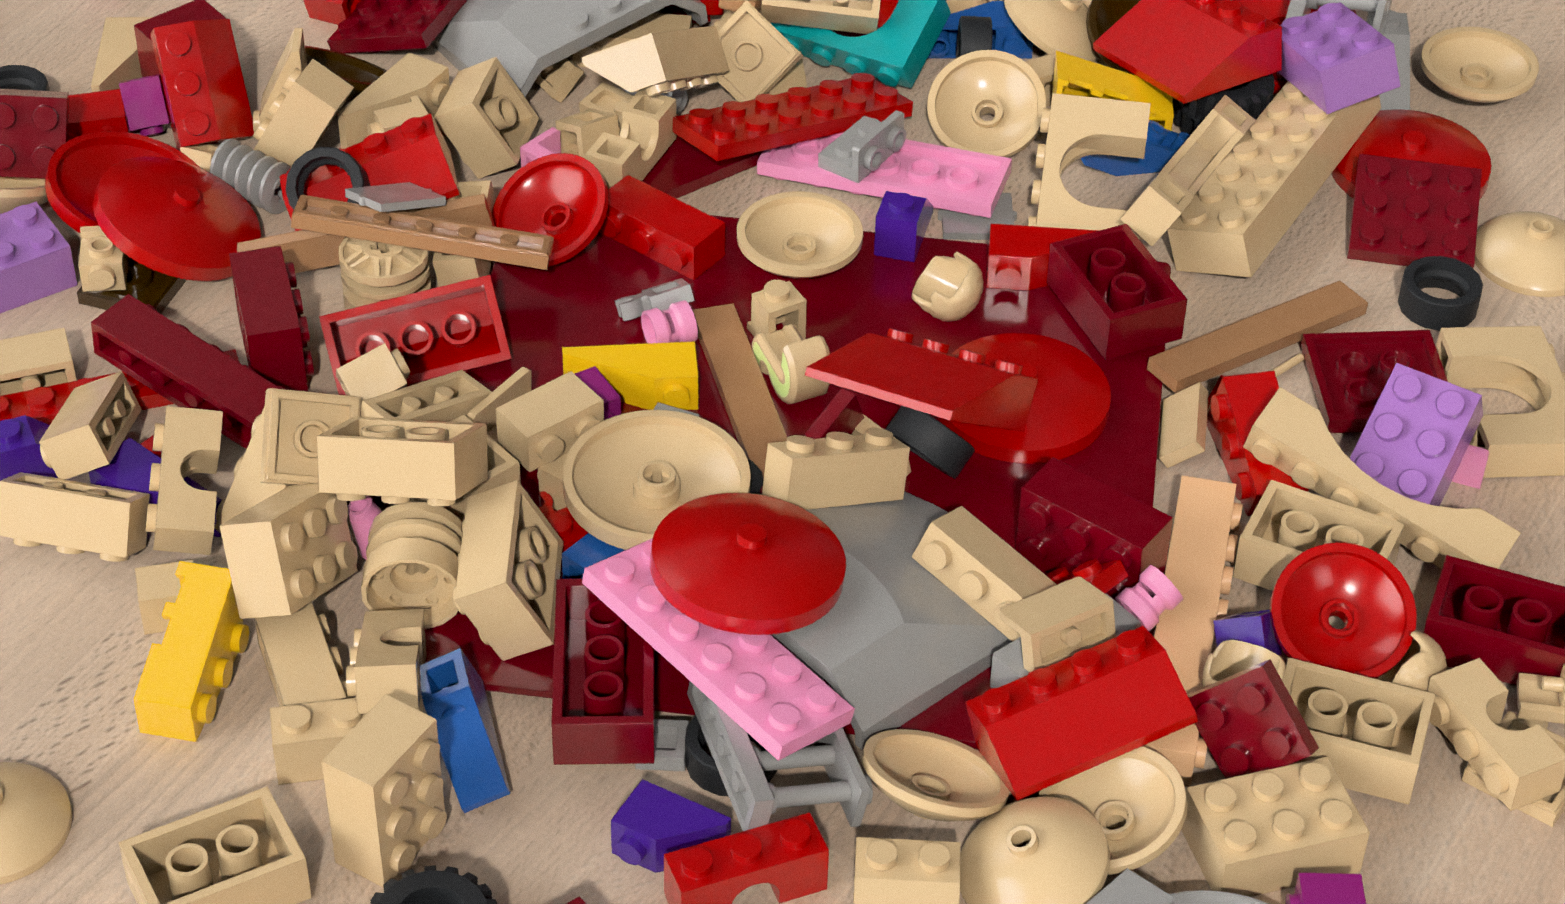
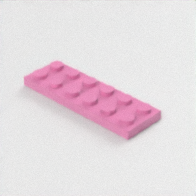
M844 132L764 150L757 161L758 175L773 177L777 180L796 181L811 184L815 187H828L849 191L853 194H865L881 198L884 197L886 191L907 193L912 196L927 198L934 206L933 209H945L991 218L1010 176L1012 167L1011 158L906 139L899 151L894 152L877 170L872 171L862 181L856 183L818 167V154Z
M653 538L585 568L582 584L778 761L851 723L855 708L773 636L738 634L719 630L691 619L672 606L660 593L651 575L650 553Z

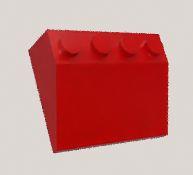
M1141 0L1093 43V50L1185 104L1281 71L1282 26L1270 21L1264 15L1242 6L1240 2L1233 0Z
M888 328L887 336L869 332L806 367L804 376L940 418L1022 432L1025 430L1038 381L1036 378L1022 375V365L997 359L995 366L984 363L986 358L984 354L960 349L957 356L948 353L949 344L924 338L922 345L913 343L914 334Z

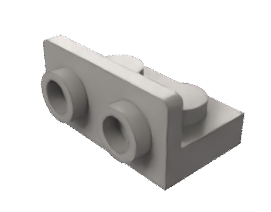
M896 110L883 122L863 116L818 154V167L859 183L872 171L877 170L894 152L899 151L906 140L904 113Z

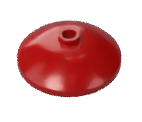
M568 153L542 156L521 167L504 184L492 210L495 227L554 237L548 267L557 265L581 252L601 229L609 204L607 184L598 169L583 157Z
M1326 543L1299 554L1282 571L1274 586L1270 602L1272 629L1278 644L1288 658L1370 678H1379L1386 674L1403 658L1413 640L1411 633L1416 629L1417 614L1415 600L1401 572L1381 554L1364 546L1351 543ZM1329 617H1339L1344 623V628H1333L1329 623Z

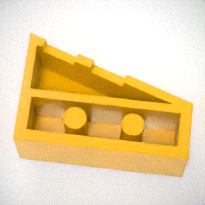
M1056 51L1052 93L1151 103L1149 120L1155 121L1165 129L1172 131L1174 118L1172 96L1136 75Z
M179 561L175 575L179 578L181 587L176 602H166L161 615L163 619L170 621L162 645L155 643L151 645L133 700L140 733L197 742L205 723L210 724L214 718L217 705L216 699L221 689L227 688L230 684L233 674V663L237 654L244 653L249 640V626L245 625L243 619L239 617L229 569Z

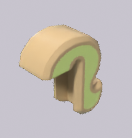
M792 324L785 325L782 330L766 335L763 332L755 334L752 341V350L761 372L769 375L777 396L783 402L793 404L827 393L830 383L804 376L807 366L830 354L824 337L819 335L803 340L797 328Z

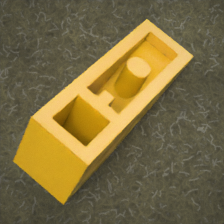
M695 341L562 347L563 375L570 371L575 374L595 366L621 397L622 403L647 410H653L658 402L683 410H698V368Z

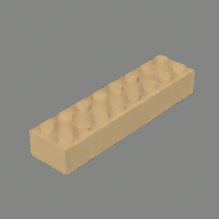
M1287 81L1194 195L1195 197L1182 214L1167 229L1176 271L1252 277L1380 111L1379 95L1326 114L1293 84Z

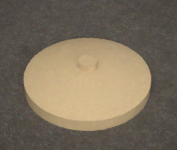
M670 410L634 411L611 417L596 424L583 433L572 445L563 467V495L567 508L573 518L589 534L609 545L624 550L652 539L660 522L671 511L686 502L721 493H750V466L738 442L725 430L703 418Z

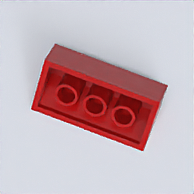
M431 113L422 117L410 118L404 121L401 126L384 133L371 134L362 142L345 149L340 148V150L350 154L365 170L370 186L411 182L425 189H432V192L445 196L446 200L460 195L450 149ZM324 165L310 174L305 183L304 194L347 202L349 198L345 197V189L352 188V182L344 169L337 165ZM289 169L287 173L280 175L282 198L292 221L294 210L289 205L285 191Z
M490 275L319 316L338 395L347 396L336 377V369L384 343L390 352L398 348L410 370L408 378L405 379L407 386L459 370L468 371L512 360Z
M1144 626L1122 632L1111 640L1089 649L1080 650L1071 657L1045 668L1036 669L1022 678L1001 687L989 689L982 695L965 702L977 749L1017 801L1198 722L1197 714L1165 648Z

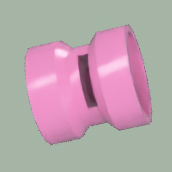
M683 300L672 303L668 309L662 311L658 308H653L642 312L641 323L647 344L692 342L697 340L698 330L695 316L687 301Z
M1150 565L1139 575V582L1133 588L1126 587L1115 597V600L1141 622L1140 627L1144 626L1150 631L1159 623V615L1164 610H1173L1183 600V597L1174 584L1159 569Z

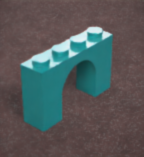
M899 0L892 15L884 25L877 29V31L858 37L842 36L829 29L780 23L771 24L797 50L801 51L804 57L812 59L821 66L834 65L841 67L852 75L855 73L871 74L888 86L895 87L898 84L912 89L951 12L946 0Z

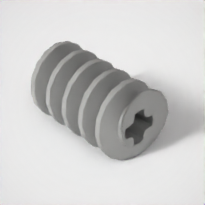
M234 138L227 139L218 146L211 160L210 173L224 180L238 191L247 202H251L256 207L263 208L271 214H280L287 209L282 198L280 175L287 173L290 169L289 165L284 162H278L272 156H265L261 151L253 150L250 146L241 144Z

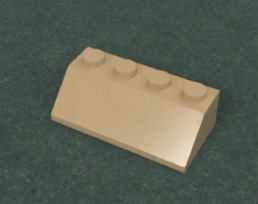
M716 26L649 33L581 57L583 65L629 92L646 90L648 97L663 92L667 94L695 87L696 89L718 83L717 75L730 71Z

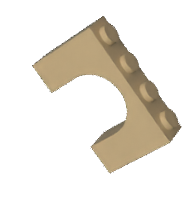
M1052 93L1051 109H1042L1040 132L1047 133L1046 144L1038 143L1036 168L1043 169L1042 180L1034 179L1031 204L1038 205L1037 216H1029L1028 226L1099 231L1125 224L1120 219L1127 210L1094 207L1081 203L1065 189L1061 176L1071 163L1088 155L1101 154L1144 159L1151 103Z
M1541 326L1441 328L1436 349L1449 383L1462 388H1494L1508 391L1526 400L1536 410L1523 414L1483 415L1469 444L1489 451L1483 478L1565 476V372H1561L1555 359L1554 347L1551 343H1548Z

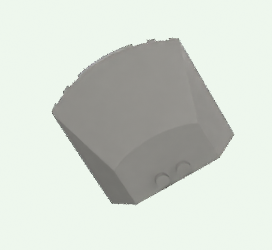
M468 0L431 44L459 71L497 57L521 93L526 97L537 76L545 68L668 5L678 6L687 15H691L692 19L700 26L707 23L708 19L706 5L699 0Z
M904 492L903 500L806 510L823 521L834 532L843 547L846 557L843 590L835 606L821 619L794 631L772 634L823 677L835 692L855 708L851 725L855 731V745L861 750L864 749L866 741L874 734L899 728L991 667L993 653L1012 642L912 558L930 523L948 512L907 492Z

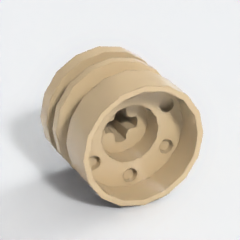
M345 237L339 246V263L345 310L431 289L428 250Z
M427 502L400 503L387 507L374 518L368 533L367 560L364 565L361 584L362 601L369 611L424 609L425 630L443 625L453 618L458 612L453 600V589L456 587L457 556L461 551L463 536L461 520L444 507L430 506Z

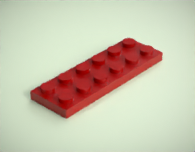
M855 73L848 79L839 81L823 80L820 82V85L812 87H792L788 89V92L775 95L760 94L755 99L743 102L728 101L723 103L721 107L712 109H692L689 111V114L673 117L672 132L714 160L721 161L842 133L863 116L883 122L893 112L898 110L904 113V118L911 117L913 101L899 94L897 89L887 87L875 80V77L871 74Z

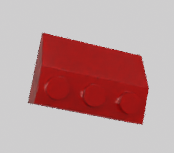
M230 19L193 20L153 28L150 37L176 149L180 151V147L220 144L227 139L234 138L240 140L253 137V119Z

